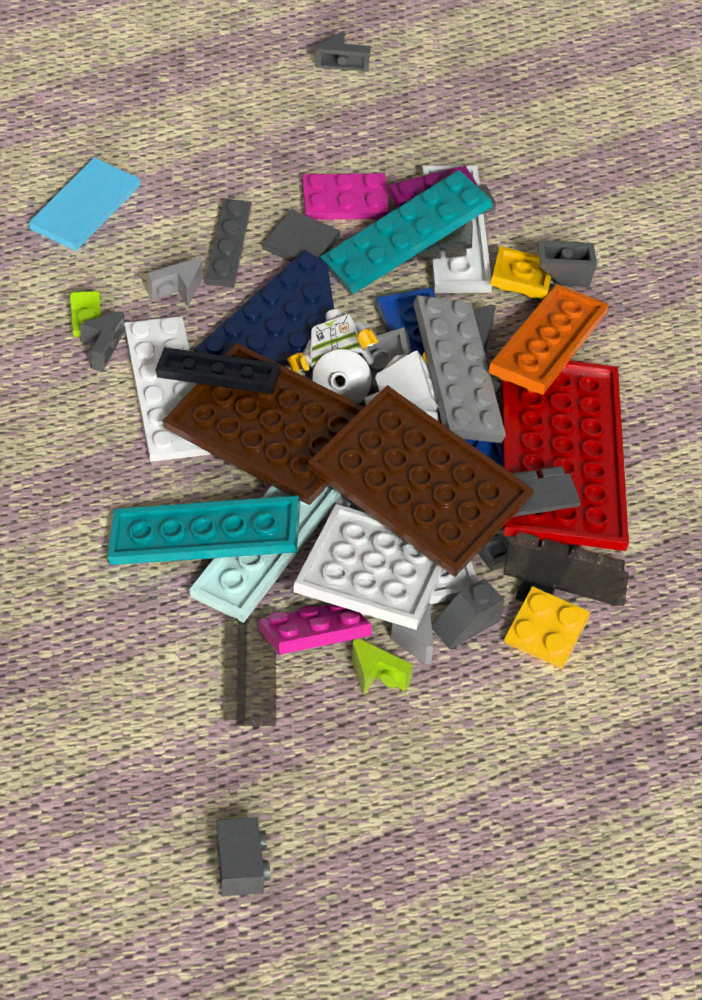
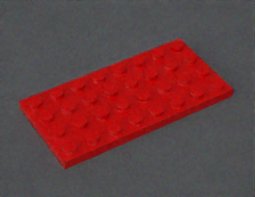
M569 361L543 395L530 392L525 387L500 379L501 418L506 434L502 441V467L510 473L535 470L538 476L537 479H539L540 469L562 466L565 472L564 475L571 474L581 502L580 507L512 517L503 527V536L626 551L629 545L618 367Z

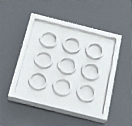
M335 504L294 583L293 592L417 630L444 569L370 514Z

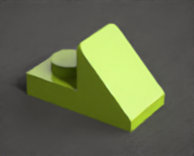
M100 291L70 292L73 337H81L80 325L83 322L101 317Z
M359 638L354 639L351 659L363 695H365L376 677L390 688L397 687L406 691L412 680L413 664Z

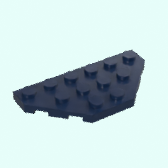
M304 250L194 349V352L225 356L236 343H239L276 363L290 366L288 358L296 353L304 352L308 341L311 339L312 328L326 322V313L334 309L327 263Z

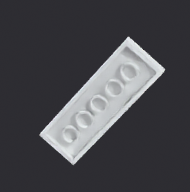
M422 166V176L460 166ZM466 166L476 181V186H480L478 166ZM480 214L429 246L434 293H491V270L484 214Z
M183 317L124 322L150 462L210 455L208 451L164 429L162 422L197 385V383L157 378L155 371L164 347L190 351Z

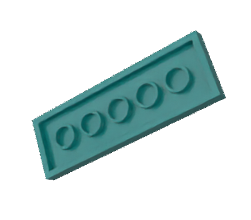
M458 170L320 256V259L327 263L328 271L353 295L492 207L491 199Z
M299 496L114 509L107 558L110 565L297 553L300 499Z

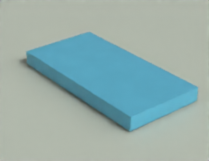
M94 157L29 221V229L77 251L140 186V178Z

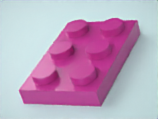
M385 173L302 174L305 215L315 220L381 219L390 213Z
M331 603L320 607L304 606L299 611L290 613L274 612L268 617L258 619L259 631L279 655L372 636L371 623L360 612Z

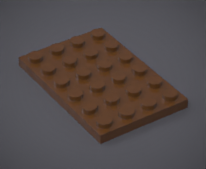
M236 343L225 354V356L276 363L239 343ZM280 365L281 374L274 394L197 384L162 420L164 429L291 496H299L300 501L310 506L329 484L307 469L308 461L348 424L364 406Z
M388 385L308 461L307 467L312 473L454 577L528 502L534 492L533 488Z

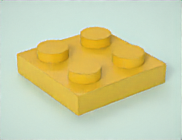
M499 246L490 285L503 291H514L525 294L530 298L544 299L549 290L551 276L540 267L539 257Z
M532 586L504 638V643L563 669L590 618V611Z

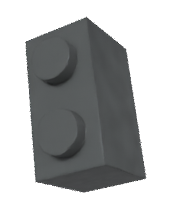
M258 817L216 820V840L222 896L262 894L264 891V881H270L269 860H262L261 851H267L266 831L259 830Z

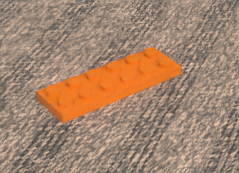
M556 284L493 359L488 373L499 377L503 381L525 387L530 392L543 395L605 317L609 304Z

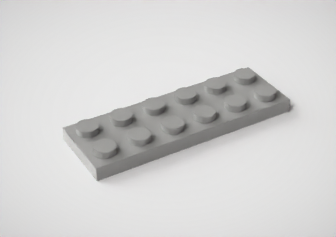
M417 295L413 305L442 424L462 439L502 443L506 434L491 376L488 373L489 368L472 303Z

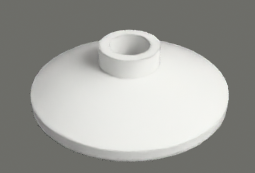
M336 349L326 353L318 360L313 370L312 381L359 404L370 391L372 374L369 365L358 353L348 349ZM338 375L345 378V384L342 386L338 385L335 381Z

